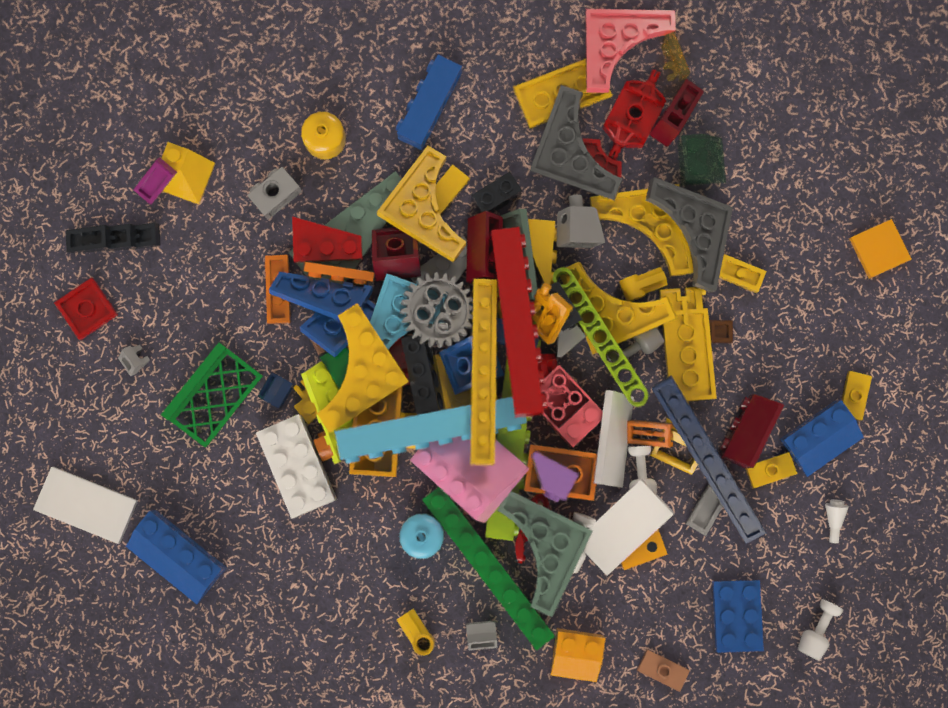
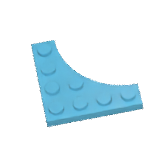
M386 274L370 323L389 350L399 338L410 332H406L409 323L401 322L406 315L400 314V311L406 307L401 305L400 302L408 300L403 294L405 291L412 292L408 287L412 282ZM434 290L427 291L430 299L437 300L438 294ZM443 294L440 303L435 307L436 311L429 324H433L435 318L441 313L440 308L446 300V294ZM449 300V308L454 311L458 310V304L453 300ZM424 310L417 311L419 319L427 320L428 315ZM443 320L438 321V323H446Z

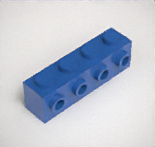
M437 55L435 61L431 60L426 69L428 74L425 80H420L416 88L418 93L415 99H411L406 107L407 115L404 119L401 118L396 126L398 139L421 151L462 75L461 65L440 55Z

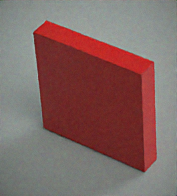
M92 277L54 302L78 340L84 339L118 316V313Z

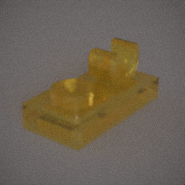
M675 32L666 34L661 47L665 57H669L670 62L664 64L663 70L670 68L674 72L668 75V81H672L676 77H678L679 82L684 81L688 78L690 70Z

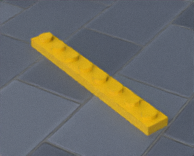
M494 279L473 280L470 465H495L497 280Z

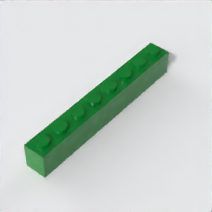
M438 487L422 499L536 651L554 638L555 635L536 609L530 607V601L450 496Z

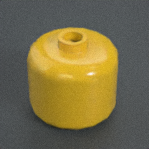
M316 112L304 121L301 128V137L306 149L313 156L319 159H331L342 152L346 144V134L341 121L335 115L329 112Z

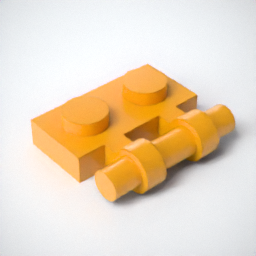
M543 283L534 295L535 315L531 316L532 324L534 322L537 324L538 335L549 345L555 342L573 307L559 294L554 293L550 295L551 286Z

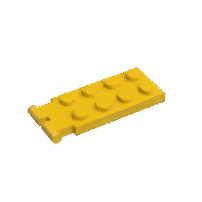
M697 287L685 288V296L681 297L680 288L659 290L660 299L669 297L677 319L662 325L667 377L672 375L687 401L717 399L708 308H703L702 296L706 295V290Z

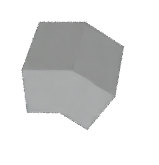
M495 620L466 623L468 650L497 648Z

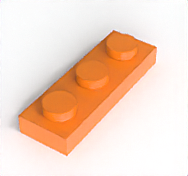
M288 255L265 256L267 324L291 323L290 302L269 293V288L278 273H289Z
M304 262L303 271L308 272L309 277L321 278L322 274L331 275L330 280L344 282V278L354 279L353 283L367 285V281L373 282L374 272Z

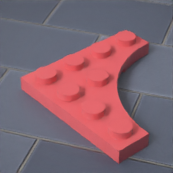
M586 9V92L609 93L613 70L628 50L650 38L674 35L676 31L675 11Z

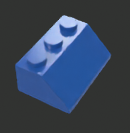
M835 400L786 434L780 441L790 452V455L806 477H808L863 439L864 436L856 419L843 401Z

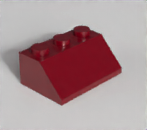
M756 394L749 395L748 398L744 397L739 406V409L742 410L739 417H734L729 426V429L732 430L729 437H725L719 446V450H721L720 456L742 468H754L784 404Z

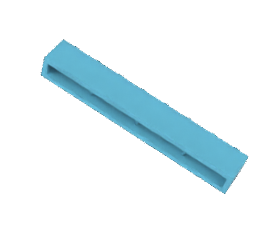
M512 397L496 400L495 434L499 433L498 429L507 427L509 432L521 429V424L527 423L526 417L515 418ZM471 405L335 431L340 460L345 459L346 464L360 461L359 456L369 455V459L382 457L384 451L392 450L393 454L407 452L406 447L415 445L416 450L430 447V442L438 441L439 445L453 443L452 438L460 436L462 441L470 439Z

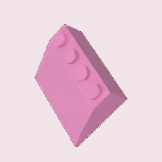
M461 436L452 438L453 443L439 445V442L435 441L429 443L430 447L419 449L410 461L475 520L484 523L530 469L496 439L494 466L470 465V439L462 441Z

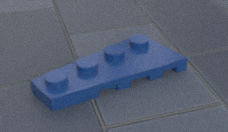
M279 272L269 288L271 295L340 321L338 315L357 303L363 309L373 291V286L369 285L359 287L353 286V283L349 282L339 284L330 282V279L321 278V280L309 279V276Z

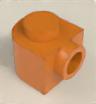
M325 431L319 433V438L314 440L322 461L331 459V456H333L331 447L327 445L324 438L326 436Z

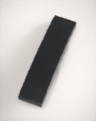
M155 222L140 225H100L66 230L67 253L130 250L160 246V224Z

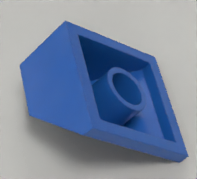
M472 336L439 352L455 395L471 390ZM496 354V379L504 376Z

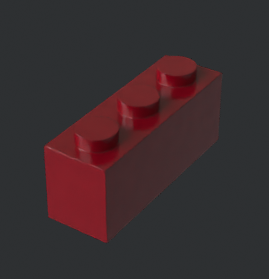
M484 211L468 218L467 283L473 284L474 279L497 280L491 230L503 229V217Z

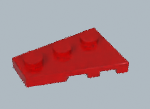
M292 216L294 263H304L305 261L363 260L362 237L360 235Z

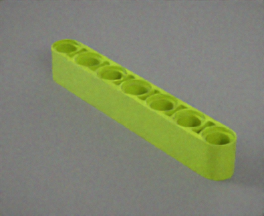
M567 268L557 269L553 274L554 283L563 274L570 276L569 282L561 285L569 299L575 293L582 295L581 302L573 304L581 318L587 312L594 314V320L591 323H584L581 320L579 324L625 397L635 407L644 406L648 401V392L573 273ZM597 332H605L607 334L604 342L597 343L594 340ZM610 351L619 353V359L614 363L608 362L606 359ZM621 371H630L632 373L631 380L628 382L620 381L619 374ZM633 391H643L644 399L641 402H634L631 399Z

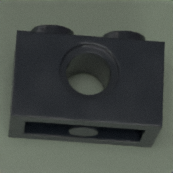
M508 172L472 194L471 201L479 213L484 211L495 213L519 198L522 194V189L511 172Z

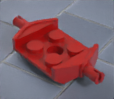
M652 70L648 80L645 82L637 80L626 81L603 125V130L614 142L608 154V157L611 158L613 153H615L613 160H617L621 149L642 148L666 103L663 94L655 87V83L661 75L660 72L657 71L654 77L656 70ZM636 107L641 111V116L634 118L630 115L629 110Z

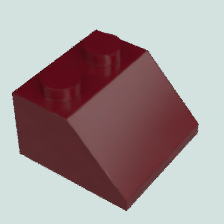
M398 228L372 230V263L376 281L385 280L386 274L401 279L421 277L419 241Z

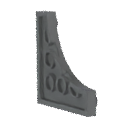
M561 85L530 171L615 201L623 179L606 171L592 158L581 136L579 110L583 93Z
M655 177L650 179L646 201L666 212L679 226L688 242L693 260L692 286L711 293L717 290L733 207Z

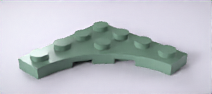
M511 491L500 504L497 511L510 518L523 531L530 542L537 565V586L530 607L552 617L593 531Z

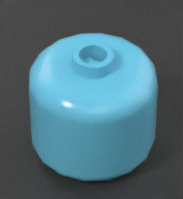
M418 513L409 517L403 523L400 530V543L403 550L408 555L417 559H426L435 555L441 548L444 540L443 527L434 516L427 513Z

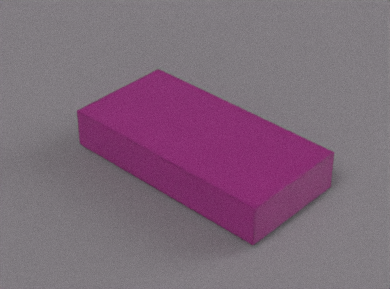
M159 157L134 188V191L152 205L177 172Z

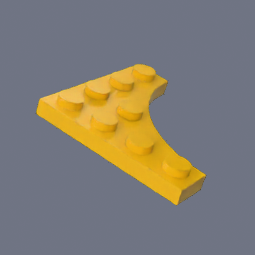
M427 145L379 208L377 216L454 263L465 248L466 241L460 238L443 221L439 213L435 187L438 174L446 162V156Z
M648 189L620 192L617 194L615 201L602 196L590 197V205L597 209L599 220H611L627 224L650 238L662 253L670 277L693 273L691 251L683 232L666 212L646 201Z
M576 262L566 267L577 279L617 344L677 319L669 297L643 303L624 301L600 289L589 278L581 262ZM563 274L560 276L563 285L569 282V275ZM579 293L573 294L570 297L573 304L580 303L582 295ZM591 312L585 313L582 321L584 323H591L594 320V314ZM597 332L594 336V340L597 343H602L607 338L605 332ZM586 335L585 338L592 354H597L598 352Z
M358 303L338 315L348 340L349 362L345 379L338 393L327 406L317 413L329 433L409 382Z

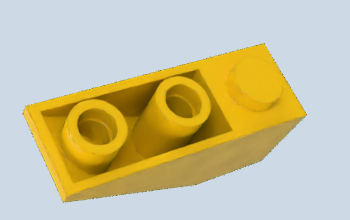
M528 219L534 267L541 283L552 285L554 284V272H551L552 263L556 264L557 250H553V243L557 241L555 221Z

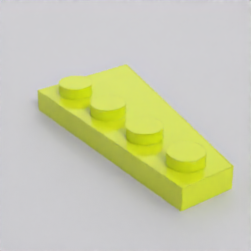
M322 361L301 374L310 400L315 404L317 412H319L331 402L338 393L339 388ZM316 414L318 422L322 423L326 443L330 445L333 456H331L334 464L339 463L341 460L335 431L352 428L353 418L329 433Z

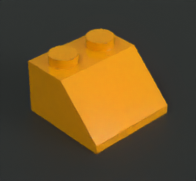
M557 628L550 675L597 682L603 660L605 637L600 634Z

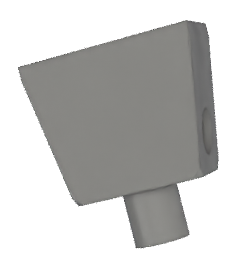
M582 195L569 196V207L559 211L557 214V247L593 248L605 243L597 209L595 207H583Z

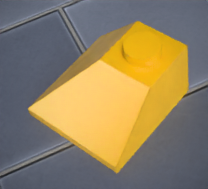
M167 142L161 159L171 166L177 174L162 192L200 204L215 163L189 149Z

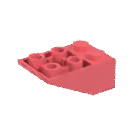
M558 365L544 378L545 385H541V393L546 394L548 408H544L542 416L570 447H574L602 421L603 411L570 375Z

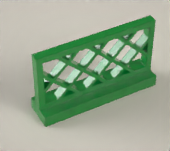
M218 342L162 412L161 416L206 448L263 375L222 343ZM227 354L235 360L236 370L223 371L222 361ZM238 363L246 369H239ZM219 366L220 372H214L215 369ZM250 371L256 378L251 384L241 385L239 372ZM237 372L238 386L225 387L223 374ZM220 374L222 388L208 389L207 379L211 375ZM205 383V390H200ZM248 387L246 391L242 394L241 388ZM239 388L240 398L238 401L227 403L225 390ZM222 390L224 404L210 405L209 392ZM206 392L207 406L194 407L193 397L196 393ZM190 402L191 408H185ZM234 405L228 412L227 406ZM224 406L225 417L223 420L212 421L211 408ZM208 408L209 422L196 423L195 410ZM183 411H192L193 424L183 425L176 418ZM219 423L215 430H213V424ZM210 424L211 435L204 441L197 434V426ZM187 427H194V432Z

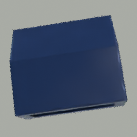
M271 372L257 397L281 409L295 385Z

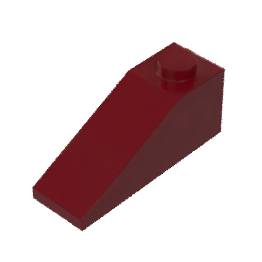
M686 78L649 135L668 147L683 129L704 91Z

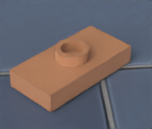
M646 649L637 668V671L679 692L690 672L689 669Z

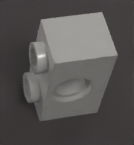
M281 167L280 169L272 170L264 182L255 184L247 196L266 219L269 220L297 197L302 190L287 171ZM271 188H279L276 196L268 195Z

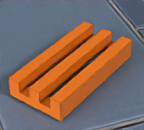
M628 420L627 443L670 448L673 446V442H671L673 423ZM633 426L665 429V432L633 429ZM633 434L665 437V441L633 438Z

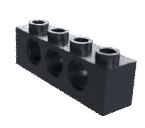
M412 336L401 338L416 413L421 415L446 410L433 346L431 348L428 346V340L420 344V336L412 339Z

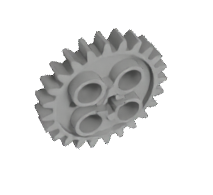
M435 272L432 279L427 273L424 276V282L418 277L416 279L417 286L412 283L408 286L412 292H404L403 295L408 300L400 302L401 305L406 307L400 311V314L406 315L401 322L409 323L406 332L414 331L412 339L420 336V344L428 340L430 348L434 342L437 343L438 348H441L443 341L449 347L452 345L451 339L457 343L460 341L459 335L463 337L467 335L464 328H472L468 321L472 320V314L469 313L473 311V306H469V303L473 301V297H466L470 290L461 289L463 282L456 285L455 276L449 281L447 280V273H444L442 278H439L438 273ZM434 290L438 294L437 300L430 299L427 291ZM444 292H447L446 300L440 308L441 313L435 318L432 328H428V324L436 311L435 307L440 303ZM448 301H455L458 304V310H451L448 306ZM424 310L428 315L427 320L419 319L417 311ZM438 321H445L448 324V330H440Z

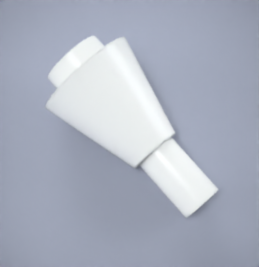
M832 499L830 503L825 504L830 527L829 542L839 543L840 529L849 506L844 505L842 500Z

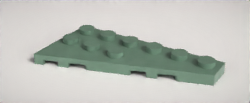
M395 171L325 224V226L360 235L362 237L364 258L372 246V230L384 229L387 221L377 216V211L401 181V177ZM292 249V250H291L290 252H288V253H289L290 256L293 258V249ZM362 260L312 263L356 269ZM296 263L303 271L304 263ZM322 274L321 278L331 279V275ZM309 277V279L321 280V278ZM330 280L333 283L343 284V281Z

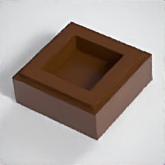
M709 320L711 343L732 344L733 320Z

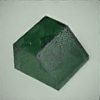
M707 134L681 135L677 142L681 186L726 183L722 138Z

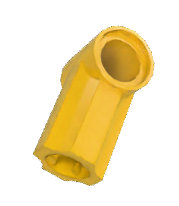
M661 267L641 275L635 274L619 281L624 297L629 302L646 296L645 294L668 285L667 278Z
M414 608L397 619L417 654L425 656L434 649L435 639L429 633ZM420 638H427L430 641V648L422 650L418 646V640Z

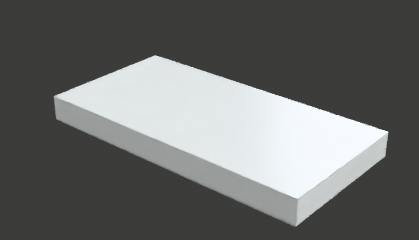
M605 391L594 483L623 488L628 449L627 421L631 420L633 405L629 403L623 393L616 391Z
M51 467L33 510L120 544L138 500L56 467Z
M641 479L599 518L594 526L589 528L593 532L584 552L608 576L672 517L674 512Z

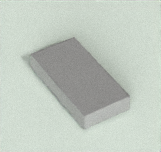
M709 484L706 486L685 523L704 536L709 532L723 507Z

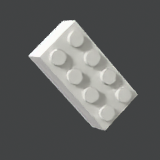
M300 414L256 432L291 519L337 500L306 423Z

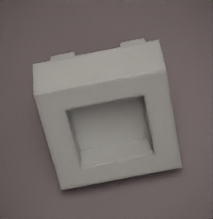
M140 345L128 346L122 349L118 357L130 377L138 373L150 361L148 356L142 359L138 358L137 354L142 350Z

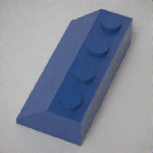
M151 510L134 529L126 545L130 551L195 604L201 601L227 568L157 510Z

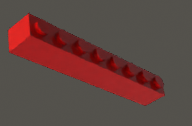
M519 227L491 230L515 418L543 415L544 408H548L546 394L541 393V385H545L543 370H538L537 363L541 361L540 347L535 348L534 339L538 338L537 324L532 325L531 316L535 315L534 301L529 302L528 293H532L531 279H526L525 270H529L528 256L523 257L522 248H526L525 234H520Z

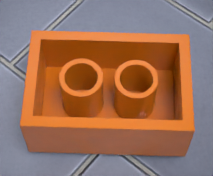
M529 445L526 466L530 469L525 473L523 491L545 493L540 488L531 460L532 453L537 452L578 474L567 497L594 501L596 488L594 477L597 454Z

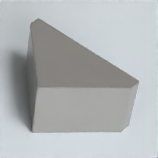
M578 326L571 330L560 331L557 336L556 359H561L586 337Z

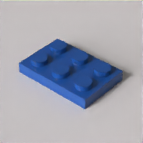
M368 299L362 311L370 322L376 305ZM316 312L300 326V331L333 357H336L348 345L344 327L341 321Z
M760 580L712 581L716 652L764 651Z

